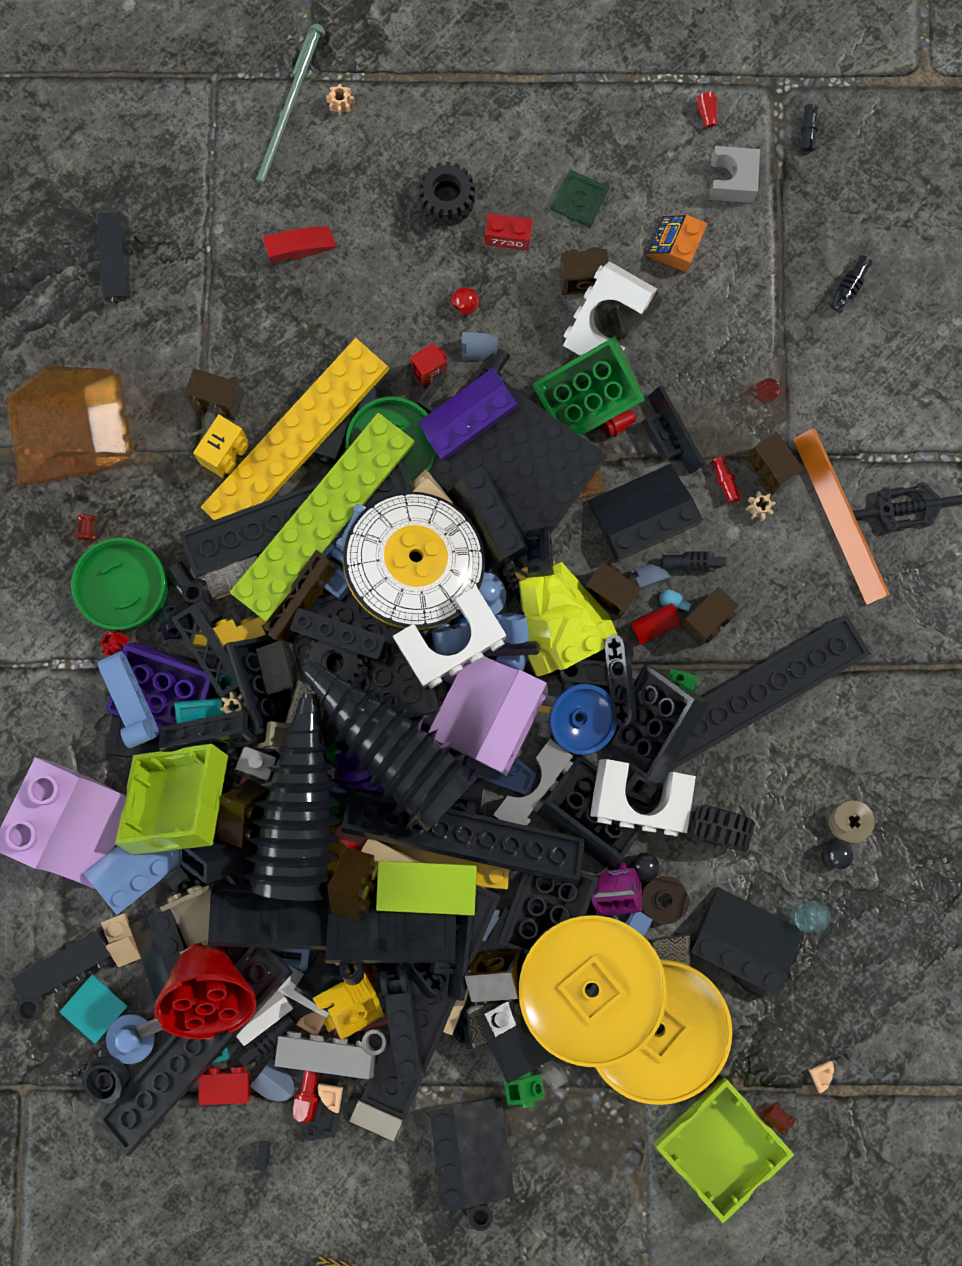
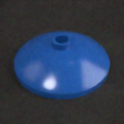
M577 684L565 689L555 699L550 710L549 725L555 741L562 748L574 754H591L602 749L611 740L617 725L612 718L610 695L595 685ZM577 713H580L581 718L576 721L575 716Z

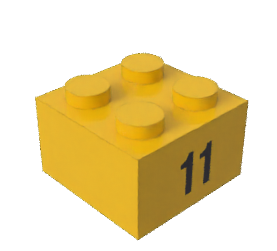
M218 414L193 454L202 466L224 478L226 474L229 475L236 466L235 461L238 456H242L247 450L248 439L242 428Z

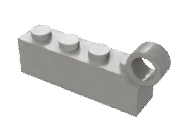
M373 1029L364 1035L363 1040H357L356 1044L347 1043V1038L341 1040L340 1037H333V1041L324 1040V1035L310 1034L309 1038L301 1037V1032L287 1031V1034L278 1036L275 1066L370 1079L375 1077L377 1054L383 1053L389 1046V1036L382 1029ZM372 1034H378L382 1038V1046L379 1050H375L370 1046L369 1040Z

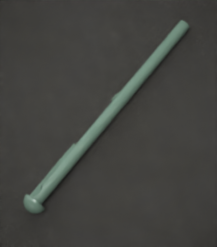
M313 24L308 29V34L292 73L295 76L287 96L284 109L279 113L278 123L256 178V181L260 184H264L318 40L325 36V30L320 24Z

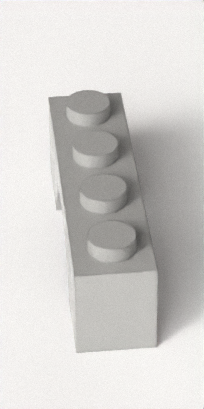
M550 739L535 758L541 773L537 789L525 797L507 796L493 816L499 820L527 826L531 821L528 818L532 810L537 812L545 802L542 799L546 791L551 793L559 783L556 778L560 772L566 774L573 764L569 761L572 755Z

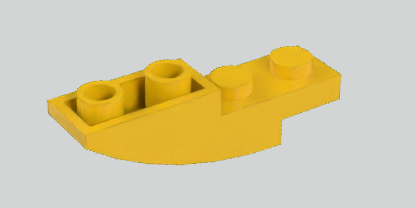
M261 617L244 619L240 622V626H237L233 619L228 620L227 618L215 624L216 627L213 628L225 648V644L228 642L268 636L263 628L266 621ZM196 634L194 646L206 648V637Z

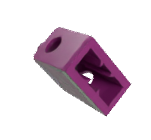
M619 863L616 870L602 872L591 898L598 916L642 912L641 883L636 870L631 868L629 864Z

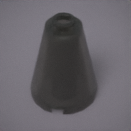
M656 291L647 309L642 314L620 301L612 299L603 300L597 306L599 322L603 330L608 328L611 333L608 335L610 338L616 337L618 341H621L660 307L661 297Z

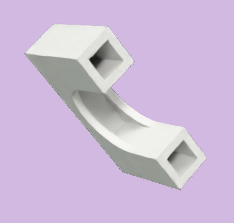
M610 261L604 267L600 266L594 276L597 281L593 287L590 286L584 295V298L587 299L584 306L580 305L574 315L576 319L574 325H570L564 334L566 341L563 346L581 356L609 340L608 337L598 330L595 324L594 313L598 303L608 299L617 300L642 314L647 309L657 288Z
M477 587L472 588L455 599L457 606L471 628V639L461 652L451 656H444L433 652L427 646L414 624L393 636L423 688L427 686L430 689L434 688L442 682L441 678L445 675L450 674V676L459 673L463 670L462 665L470 661L473 664L484 657L482 653L490 648L492 651H495L505 644L503 640L506 639L507 635Z
M609 759L599 760L590 816L598 817L597 822L611 824L612 820L619 821L621 827L634 828V824L641 825L643 831L655 833L656 829H663L665 835L677 837L679 832L687 833L696 776L669 772L663 783L662 796L658 806L652 812L641 815L630 807L625 795L629 763Z

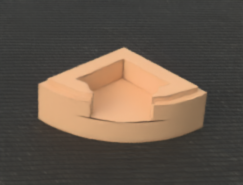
M311 1012L303 1016L296 1025L311 1034H319L324 1026L322 1019L326 1017L317 1012Z
M831 1060L809 1069L819 1093L824 1092L831 1083L834 1074V1066Z
M319 1083L318 1093L322 1102L329 1110L339 1113L343 1087Z

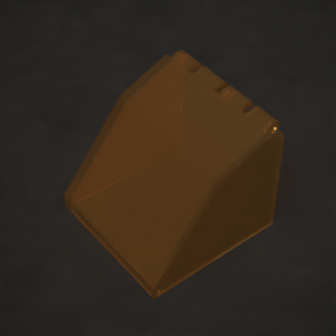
M44 365L6 397L20 485H30L99 472L129 461L128 456L134 453L131 438L125 439V436L130 435L127 416L122 415L126 413L124 395H118L119 392L123 391L120 374H114L113 369Z

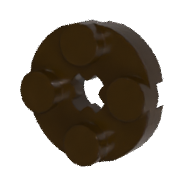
M657 877L648 882L642 890V910L656 923H674L682 918L688 909V893L681 882L673 877ZM667 893L671 903L662 907L658 898Z

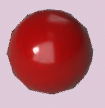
M461 287L454 291L451 296V304L460 313L467 316L477 310L479 297L475 290L469 287Z

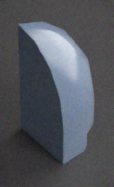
M462 332L461 361H482L487 359L496 350L498 339L485 333Z
M653 564L629 570L631 577L639 583L638 587L641 590L671 579L665 569Z
M270 1058L262 1072L250 1085L259 1094L273 1101H285L292 1097L294 1093V1083L290 1074L284 1067L275 1066V1060Z

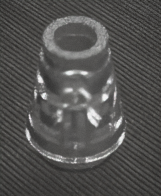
M554 1059L539 1066L547 1088L550 1087L552 1091H555L569 1081L566 1077L567 1073Z

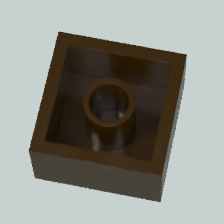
M593 247L587 251L571 249L561 253L559 276L562 296L584 294L590 286H594L597 281L594 276L600 266L604 267L608 263L607 249Z
M194 368L185 391V396L194 411L201 414L210 412L215 414V417L219 414L227 420H236L244 396L237 381Z
M777 432L756 445L746 458L749 469L753 473H757L761 479V486L766 492L769 491L771 495L794 482L804 470Z
M602 562L586 584L585 589L601 606L621 619L641 588L638 587L639 583L629 576L625 578L619 574L620 570L611 563L606 565Z
M718 586L685 619L680 627L698 645H701L704 641L708 644L721 631L718 627L721 625L724 628L737 615L734 610L739 605Z
M248 779L220 796L218 840L243 848L250 843L247 839L259 836L261 827L251 821L262 818L264 809L255 804L256 802L266 800L269 791L260 786L261 783Z
M349 847L346 848L327 886L332 914L359 922L362 914L367 913L370 906V897L372 893L375 894L377 892L378 866L375 865L374 855Z
M524 948L478 952L465 975L471 1002L489 1003L496 1000L509 1002L518 999L520 973L526 958Z

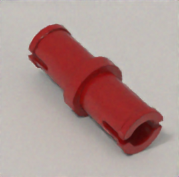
M725 456L712 460L711 463L718 476V485L722 486L727 503L739 501L742 497L734 481L736 479L735 475L731 474Z

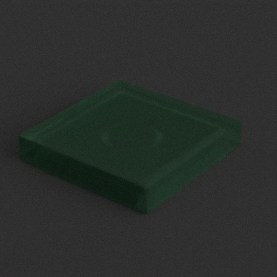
M570 169L550 210L591 228L610 187Z

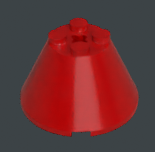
M193 943L189 946L188 950L181 954L155 1002V1019H158L161 1023L163 1030L177 1037L211 1039L215 1038L216 1033L228 1030L230 1034L248 1023L256 1010V997L251 987L226 955L224 948Z

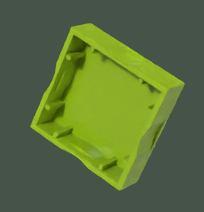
M213 744L186 747L173 752L159 751L133 755L127 783L126 801L121 812L115 844L132 855L212 846L228 755Z
M723 1076L652 1142L722 1223L729 1219L749 1199L759 1185L769 1180L794 1156L792 1151L764 1123L749 1103Z

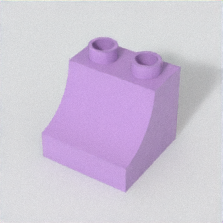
M484 656L473 664L469 661L462 665L463 670L453 676L447 674L443 677V681L452 686L444 702L439 700L441 711L423 716L422 723L431 727L429 732L438 729L435 741L441 744L452 741L451 749L461 754L466 753L465 756L507 776L548 693L546 682Z
M35 757L1 825L0 853L32 868L52 872L95 889L83 873L117 847L115 841L121 812L127 795L61 764Z

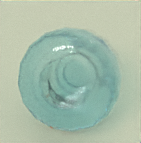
M802 902L795 909V923L803 932H822L827 929L830 923V912L821 902Z

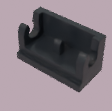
M549 526L529 530L526 536H537L538 539L526 541L530 550L527 553L528 578L554 575L553 547Z

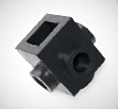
M187 603L160 608L159 618H156L158 632L163 633L165 640L182 638L181 633L171 618L187 609ZM191 614L179 621L183 628L193 630Z

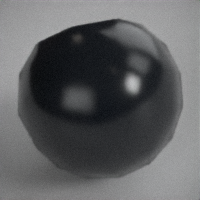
M835 840L826 845L823 858L826 864L831 867L846 869L853 861L854 852L845 841Z
M648 852L635 855L630 863V867L636 870L638 877L643 883L654 880L660 871L658 859Z

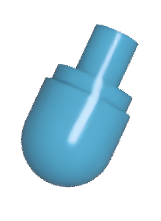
M668 589L660 594L659 601L664 607L672 603L676 611L680 608L687 612L691 607V603L683 600L684 596L678 592Z

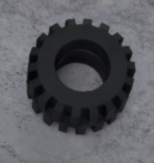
M440 162L436 164V168L431 166L428 168V173L424 172L422 180L419 182V201L421 210H424V215L426 217L430 216V221L434 223L436 220L439 221V225L444 226V222L448 223V226H452L454 221L459 224L462 222V217L466 219L469 216V211L472 212L475 203V184L471 174L468 175L467 169H460V165L457 163L451 166V162H446V165H441ZM443 187H451L459 192V196L452 201H442L434 194Z
M700 805L697 806L690 835L703 842L743 852L749 849L755 822L747 816L732 811Z

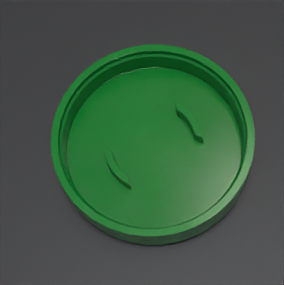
M382 397L364 405L351 420L346 435V451L376 414L380 413L415 441L414 445L401 459L411 484L424 470H430L437 454L418 423L428 414L416 403L401 397Z
M128 538L103 540L90 547L78 560L71 581L73 599L82 615L98 627L112 632L133 631L151 622L158 615L160 608L164 606L168 593L166 570L155 553L138 541Z

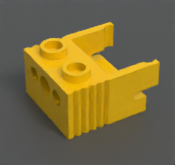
M365 973L363 980L359 984L348 985L345 982H341L313 998L319 1011L334 1005L328 1009L330 1015L322 1019L328 1032L336 1029L341 1040L384 1017L376 992Z

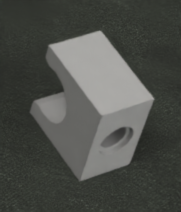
M715 146L711 157V166L726 168L730 171L733 178L726 181L714 180L709 192V200L753 203L758 192L760 149Z

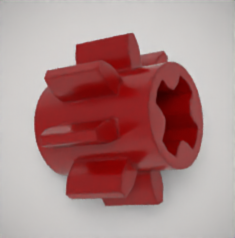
M116 631L115 634L108 632L101 640L100 645L103 647L101 652L107 657L117 652H122L124 645L128 644L129 638L120 631Z

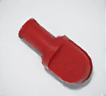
M304 1070L301 1089L296 1091L293 1105V1116L299 1123H309L315 1118L319 1095L316 1092L319 1072Z

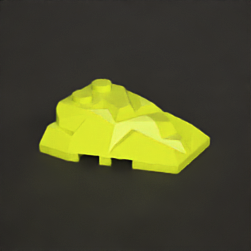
M562 562L554 564V575L526 578L519 582L521 606L524 615L527 617L529 641H537L540 644L539 654L527 655L537 677L549 674L557 669H566L603 650L606 639L611 635H618L609 614Z

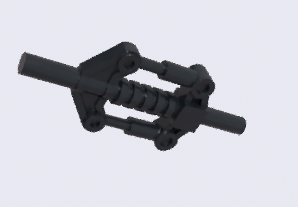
M923 482L911 488L900 487L890 489L884 487L877 493L878 500L874 508L853 510L852 512L856 519L877 516V519L883 524L884 530L887 533H891L897 529L911 528L913 525L931 526L943 506L962 504V495L940 498L936 492ZM916 492L922 498L893 504L891 502V497L903 496L905 493ZM923 509L925 512L922 519L911 521L907 519L896 521L894 515H899V513H914L923 511Z

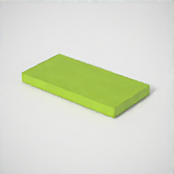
M379 860L376 910L475 915L477 865Z

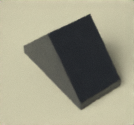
M633 770L627 778L625 794L654 806L662 794L663 784L647 781L638 772Z

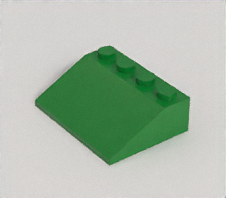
M616 337L610 338L532 384L546 411L580 436L645 400L627 356Z

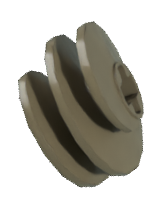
M845 801L831 812L829 827L833 835L840 841L859 843L871 835L874 829V816L866 804L860 801ZM848 818H855L853 822L855 826H849L851 821Z

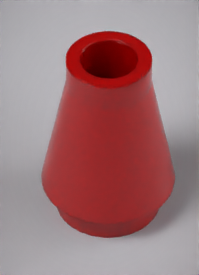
M714 92L698 95L696 104L704 121L705 128L718 125V97H715Z
M632 410L620 413L601 424L602 430L607 437H616L636 422V416Z

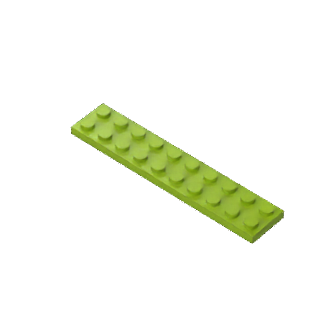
M377 413L232 588L230 593L264 621L268 622L291 592L292 584L316 550L323 553L349 524L354 514L353 509L355 505L360 504L364 506L414 445L415 441L380 413Z

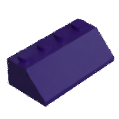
M492 368L418 423L440 459L446 460L516 410L520 405L495 369Z

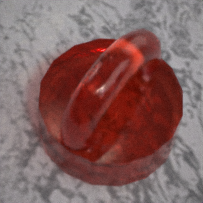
M772 378L764 379L755 385L758 396L765 402L776 399L781 391L777 381Z

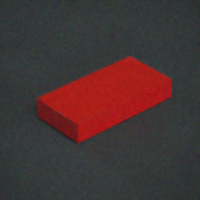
M671 603L635 621L631 626L637 642L641 645L677 627L681 623L676 608Z

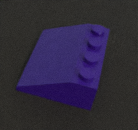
M136 642L124 645L122 652L131 666L158 730L163 726L176 724L175 702L212 699L215 691L214 686L200 664ZM211 672L214 678H216L217 673ZM110 694L105 711L120 716Z

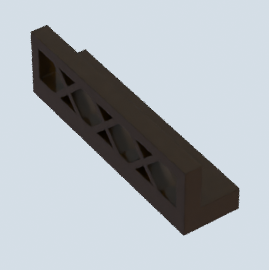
M316 550L292 584L291 592L263 626L264 629L270 632L268 635L286 644L294 633L290 630L296 610L298 608L310 610L339 568V565Z

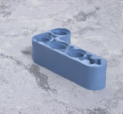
M517 613L495 615L507 635L503 642L518 644L530 640L526 616ZM468 622L431 631L434 652L440 655L461 652L471 639V628Z
M120 651L99 660V670L125 725L121 729V736L125 745L131 749L159 736L157 724L124 653Z

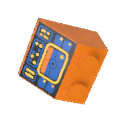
M663 215L646 256L687 272L707 223L689 215Z

